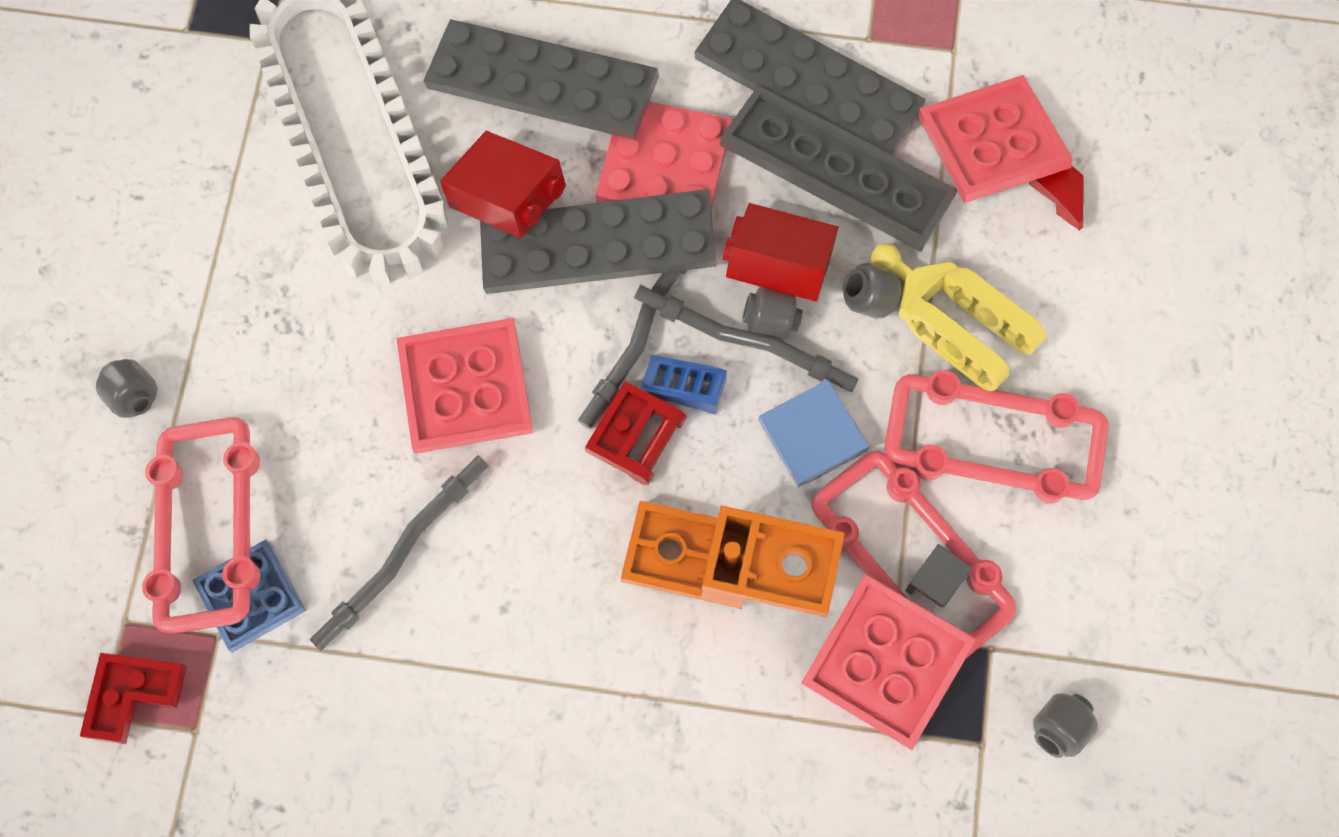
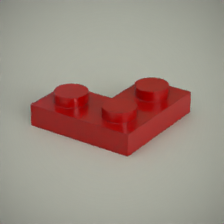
M100 652L80 737L127 744L136 702L178 708L187 667L180 663Z

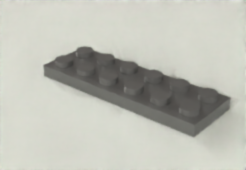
M730 0L695 50L696 60L754 91L759 85L893 155L919 115V108L924 107L926 100L741 0Z
M450 19L423 81L426 88L635 140L657 84L659 72L658 68Z
M759 85L721 136L720 146L922 252L957 194V189Z
M708 189L547 209L542 214L539 222L532 226L522 239L480 221L483 289L486 294L716 267L711 203Z

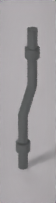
M687 270L662 273L651 290L666 296L678 276L685 274ZM642 303L629 345L606 379H600L592 391L594 394L593 398L578 419V422L583 426L591 429L607 404L610 405L619 391V386L644 351L656 309Z
M640 284L634 296V299L661 311L660 316L672 322H675L677 319L719 341L771 352L807 370L808 376L820 382L824 379L829 380L831 383L849 392H853L859 378L832 366L831 360L819 354L814 357L774 336L756 334L747 330L724 326L684 306V301L672 295L667 298Z
M479 455L456 477L451 475L440 486L443 490L407 524L382 568L347 603L342 601L331 612L333 616L309 639L320 651L344 628L349 630L360 619L358 614L395 578L420 534L454 501L458 503L469 493L467 488L489 467Z

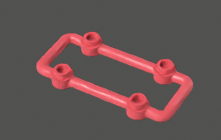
M940 370L931 377L908 374L897 381L894 387L886 432L885 452L892 462L914 467L916 473L926 480L937 479L945 473L1032 490L1038 499L1047 504L1059 502L1063 497L1088 500L1095 497L1101 488L1109 425L1106 416L1102 412L1093 408L1079 406L1078 401L1067 393H1058L1051 397L1050 400L1000 390L988 391L979 386L960 383L954 373ZM910 390L926 392L929 399L938 405L950 404L957 398L1045 415L1047 421L1057 428H1066L1074 421L1091 424L1092 434L1085 484L1070 482L1065 473L1055 468L1045 469L1039 475L948 458L946 452L937 445L923 446L918 452L902 449L900 446Z
M228 417L166 429L158 438L156 457L146 467V478L155 486L153 571L143 581L142 591L145 597L153 602V624L162 633L174 634L232 625L240 622L246 617L250 609V591L254 590L259 584L261 577L260 569L250 560V477L259 469L260 456L250 445V429L245 420L238 417ZM234 433V444L228 447L223 456L225 467L233 474V558L226 563L222 572L224 582L233 589V606L231 608L170 617V604L178 599L181 591L180 581L171 573L172 489L180 485L183 477L182 467L173 459V444L175 442Z
M871 451L863 455L821 488L813 497L812 509L826 529L845 533L841 552L846 551L865 574L905 596L857 540L859 529L855 521L845 516L838 517L828 506L829 502L871 469L877 467L888 479L886 489L889 496L897 502H908L955 556L972 567V570L967 575V583L970 589L979 595H989L1000 607L998 611L969 634L977 640L966 658H968L1015 617L1016 603L1001 584L1003 578L1002 571L993 561L980 560L919 491L921 485L920 478L914 470L906 467L899 468L885 453Z

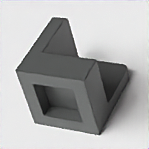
M937 544L905 591L912 596L915 590H917L943 608L970 573L972 567L940 544Z

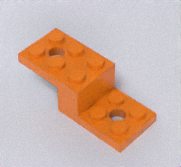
M640 500L622 570L621 582L742 609L743 601L746 599L827 618L845 533L723 505L720 506L717 518ZM667 540H674L682 547L681 555L674 560H667L659 554L658 549L660 545ZM791 555L801 557L806 563V571L800 576L787 574L782 566V562L786 557Z

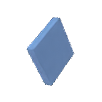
M829 380L765 412L758 418L759 423L798 488L868 451L869 448L868 443Z
M266 539L250 548V560L259 567L261 577L258 586L250 591V609L248 614L238 623L217 627L225 645L232 653L306 611L273 548ZM229 560L192 580L208 611L231 608L233 606V589L224 582L222 577L224 566Z

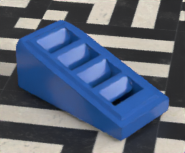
M651 355L640 389L659 399L715 415L727 380V370ZM659 368L666 370L661 386L654 385ZM674 372L681 374L676 389L669 388ZM689 377L696 379L692 392L684 391ZM704 381L711 383L707 395L700 394Z

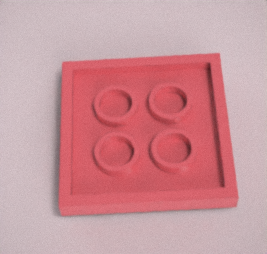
M1024 75L919 108L918 119L964 203L1071 168L1073 161L1071 154Z
M649 102L635 140L616 135L611 136L596 192V202L708 189L712 208L726 148L720 146L721 136L731 124L732 118Z
M514 318L396 338L411 445L414 454L533 433Z
M864 574L801 684L913 750L977 639L871 576Z

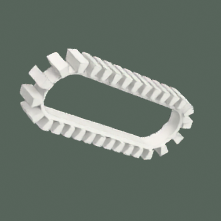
M259 0L254 9L261 25L250 24V39L255 47V53L262 67L287 138L291 144L292 151L333 256L339 254L338 257L344 270L358 278L365 263L369 262V272L374 284H391L390 265L403 263L409 280L423 273L419 259L415 254L422 248V250L437 260L444 248L440 232L430 230L429 227L431 229L448 230L447 212L363 1L282 0V3L276 8L268 0ZM313 9L332 12L339 16L348 28L420 209V221L415 233L408 241L396 248L389 250L370 249L358 243L350 233L280 50L279 39L282 29L291 18L301 12Z

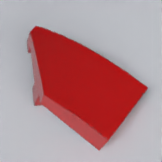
M1071 165L1069 169L1029 182L1031 187L1055 203L1056 214L1079 231L1083 228L1084 176Z

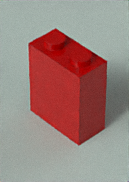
M487 130L440 180L450 208L521 239L532 226L539 222L542 214L554 200L562 195L566 188L559 159Z
M749 203L744 216H736L731 238L728 237L725 244L722 260L728 261L726 278L759 287H767L817 302L830 263L839 226Z

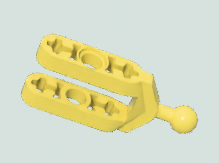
M880 244L871 253V264L893 271L904 282L898 316L908 324L912 333L984 390L994 391L1009 376V368L999 355L937 307L927 302L940 289L958 306L1022 354H1032L1046 340V332L1041 323L968 268H959L949 261L913 270L901 261L900 251L891 244Z

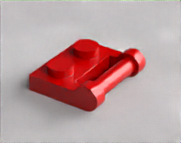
M624 381L587 442L585 452L628 474L635 481L648 485L654 476L652 469L676 428L683 426L687 415L678 408ZM653 414L661 417L663 421L639 462L629 458V455Z

